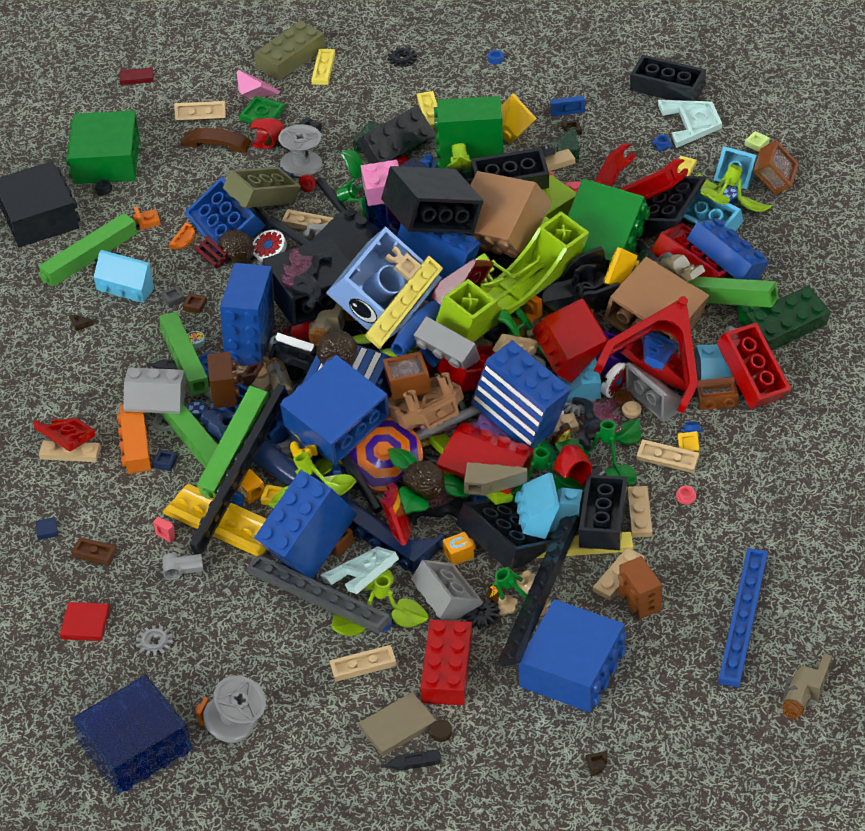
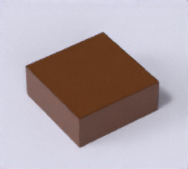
M189 293L182 305L183 310L200 314L207 302L206 296Z

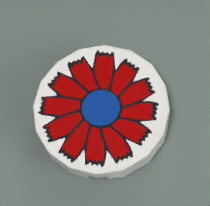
M268 230L261 233L253 242V255L257 260L263 262V258L285 252L287 241L284 235L277 230Z
M625 362L617 363L606 374L607 381L601 384V392L606 397H613L616 391L624 387L626 382Z

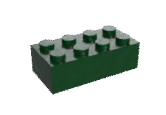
M808 285L778 299L772 308L761 307L748 313L744 326L757 322L772 351L827 325L831 311Z

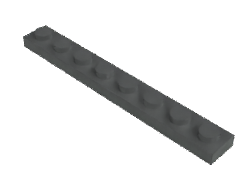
M258 555L247 566L249 574L377 634L391 621L389 614L261 555Z

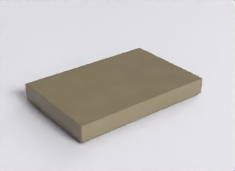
M411 692L358 724L361 731L383 757L430 729L431 724L436 719L416 695Z

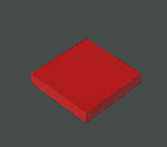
M68 602L60 631V638L102 641L110 609L109 604Z

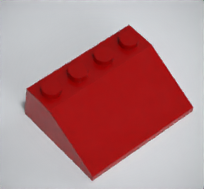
M684 223L662 232L651 249L657 258L669 251L672 255H684L690 265H703L705 272L697 277L728 278L730 276L727 271L687 240L692 229Z
M580 299L544 317L532 330L555 374L570 383L604 349L608 342L607 336L584 299Z
M462 422L454 431L436 465L442 470L465 478L467 462L489 465L499 464L511 467L519 466L527 468L528 472L534 449L526 444L511 441L507 437L493 434L489 430H482L470 423ZM515 487L505 489L500 492L509 495Z

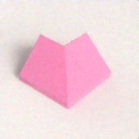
M240 70L237 71L238 89L241 95L251 99L255 96L263 97L280 93L278 89Z

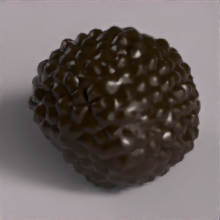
M233 229L226 231L219 238L218 247H223L224 252L233 260V264H247L250 262L254 246L247 233Z
M333 330L321 337L316 349V355L323 365L327 360L337 355L352 366L357 355V342L347 332Z
M426 460L416 461L409 465L404 472L403 482L405 485L429 501L438 497L444 488L445 478L443 471L433 462Z

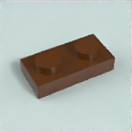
M79 537L71 553L72 557L109 566L117 553V547Z

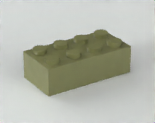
M299 21L254 52L256 68L280 81L316 56L319 49H326L324 33L303 21Z
M279 167L230 170L223 189L228 192L230 197L235 198L242 207L251 208L292 204L301 186Z

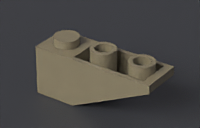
M467 462L464 494L485 496L527 483V468Z

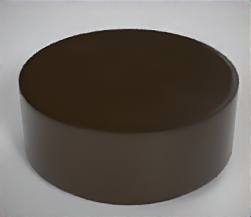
M446 720L433 722L430 726L432 739L437 742H445L452 736L451 724Z

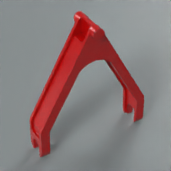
M621 144L607 156L594 182L613 187L620 171L635 159L636 155L634 153L624 157V151L631 146L630 144ZM675 158L662 170L620 189L644 196L646 200L671 189L688 174V169L684 168L678 173L677 168L684 160Z
M681 296L674 303L608 340L593 371L601 374L609 356L650 332L657 330L668 332L675 337L679 344L685 394L677 411L684 414L698 385L687 307L688 299L685 296Z

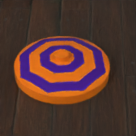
M390 417L386 418L348 453L374 493L388 491L386 485L393 482L396 485V479L404 476L405 471L398 469L390 461L388 449L401 448L412 453L418 461L423 459L422 445L414 430H408L399 426V423H396Z

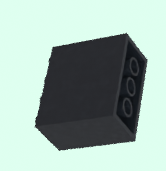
M53 161L0 177V209L18 248L79 229L78 222L81 220L78 211H75L78 208L76 200L72 198L70 188H66L67 183L65 178L62 177L59 166L56 167Z
M390 166L381 200L408 232L474 234L484 201L456 169Z
M331 237L263 258V265L271 266L273 300L292 326L314 320L319 312L335 308L337 302L326 292L348 267L350 262ZM317 254H331L332 261L322 260L319 264L318 276L314 277L321 287L320 300L313 307H308L306 303L309 297L296 293L291 289L292 284H294V278L309 269L313 256Z

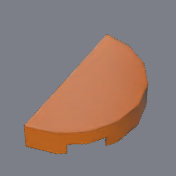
M186 222L168 244L170 249H182L194 242L196 236L191 224Z

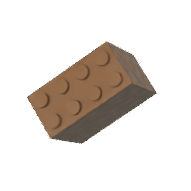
M477 171L470 186L484 201L474 234H462L473 236L477 241L481 242L479 248L481 251L487 252L488 250L498 255L506 254L516 258L522 253L538 227H540L552 201L536 182Z
M645 257L611 295L603 320L624 332L674 303L681 296H685L688 299L687 307L690 329H692L700 320L709 295L655 261ZM662 330L654 331L678 343L670 333Z

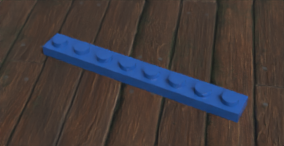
M747 548L718 684L740 687L768 551Z

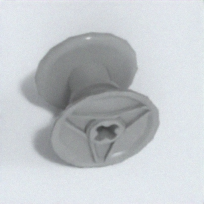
M299 124L286 127L280 132L278 136L280 144L290 150V152L282 157L280 167H283L284 170L290 173H294L293 176L302 177L306 174L312 175L321 169L323 165L321 157L311 151L322 139L318 129L310 125Z
M233 675L224 678L217 684L213 693L214 698L206 704L203 712L204 724L207 730L215 738L229 743H237L248 738L254 729L255 721L263 715L266 707L265 695L257 683L247 677Z

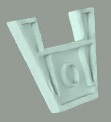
M658 100L662 116L679 113L686 130L672 132V139L676 148L722 129V122L713 102Z
M376 547L321 574L320 577L324 583L332 585L346 575L354 576L356 578L346 583L345 586L349 592L358 594L386 569L392 567L393 563L399 558L394 551Z

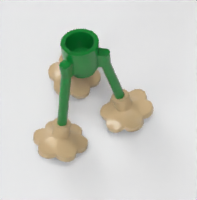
M509 567L501 568L496 572V581L493 584L498 590L499 601L494 603H497L498 606L496 608L500 609V612H498L499 616L514 613L518 605L517 599L512 598L511 595H504L502 588L511 589L514 587L526 599L536 574H532V572L527 570L522 575H517ZM548 600L540 616L545 615L548 611L547 608L550 605Z

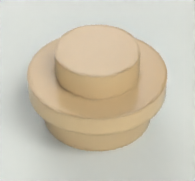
M634 401L626 402L622 406V412L627 418L634 419L640 415L641 405Z

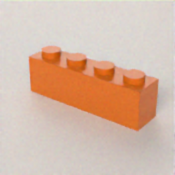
M119 405L120 413L117 414L118 425H121V427H118L119 437L123 439V441H120L121 453H124L121 456L122 466L127 468L128 474L150 471L151 464L145 413L124 412L123 405Z

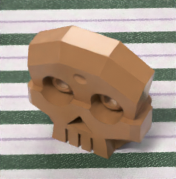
M442 373L436 377L429 378L431 392L416 395L415 390H409L403 394L404 399L393 400L391 396L388 399L389 417L396 423H399V426L408 430L422 425L431 430L436 427V424L440 425L443 421L446 422L450 418L459 415L458 404L464 399L460 385L451 382L449 373Z

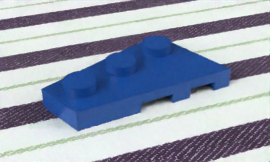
M654 331L642 337L644 362L649 364L651 368L662 370L676 352L679 344Z

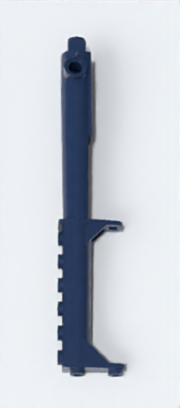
M208 408L202 413L200 420L207 427L208 433L220 441L234 414L226 410L218 412L213 408ZM266 438L253 463L290 486L297 476L295 471L298 468L294 460L281 451L280 446ZM311 474L312 477L324 483L317 475ZM348 491L340 496L357 513L349 525L355 536L367 542L373 549L381 547L396 552L399 558L396 563L404 570H409L414 574L422 560H430L440 549L443 550V539L447 538L444 534H440L435 539L408 540L407 544L402 546L393 537L390 526L349 498Z

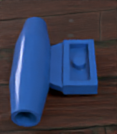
M430 301L415 312L400 329L391 345V350L395 355H405L417 346L414 333L426 316L436 321L441 304L437 301ZM417 346L423 358L433 368L440 362L441 359L433 355L431 350H423Z

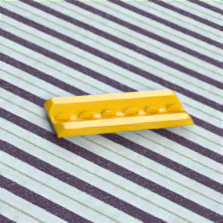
M187 484L162 512L169 517L198 529L200 520L205 517L208 506L214 498L207 499L203 497L197 487ZM230 503L213 537L254 556H264L268 551L254 539L266 518Z

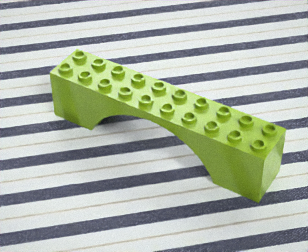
M559 212L538 227L522 253L506 269L512 274L518 273L532 264L539 254L540 259L531 272L517 280L503 272L494 279L495 281L504 277L503 281L496 287H493L488 293L469 279L465 280L443 296L436 322L475 342L501 322L498 320L501 310L506 309L509 314H512L561 277L569 262L582 254L589 232L563 212Z

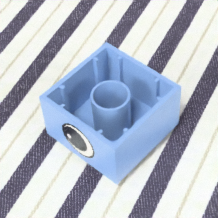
M387 227L383 228L366 243L326 292L368 331L407 283V280L393 269L396 264L385 259L388 254L395 257V253L391 251L393 247L399 248L403 256L408 253L419 264L423 263V260ZM438 275L390 337L400 331L440 281L441 276Z

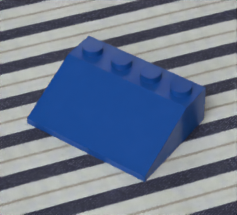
M223 177L215 182L184 212L202 236L205 237L207 235L217 245L220 236L228 230L244 231L250 238H253L266 226L252 208L242 207L235 198L228 195V192L223 189L226 179Z

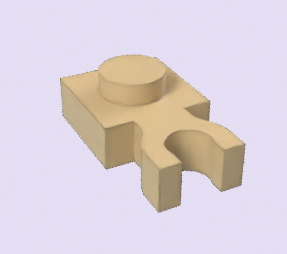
M394 246L391 251L395 253V257L388 254L385 259L395 263L396 266L393 269L408 281L420 268L421 264L408 253L403 256L399 248Z

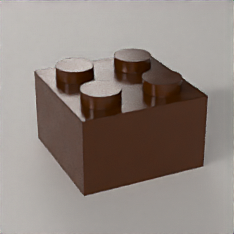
M230 351L207 354L214 409L237 406L236 398L240 397L239 386H235V384H238L237 372L233 373L236 370L235 359H231Z

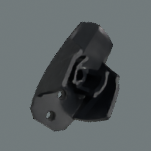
M597 247L584 252L569 262L561 277L543 289L542 304L552 312H556L580 299L586 301L590 310L608 306L611 295L619 288L620 284L616 282L608 286L603 282L608 270L603 248Z

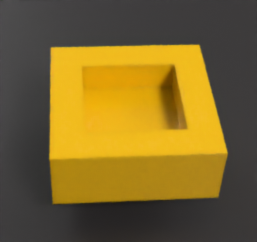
M697 431L678 434L679 448L700 452Z
M266 485L260 499L261 504L268 505L267 503L284 487Z

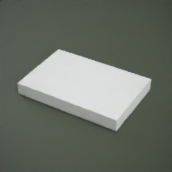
M277 332V342L293 346L311 354L315 353L316 347L314 344Z

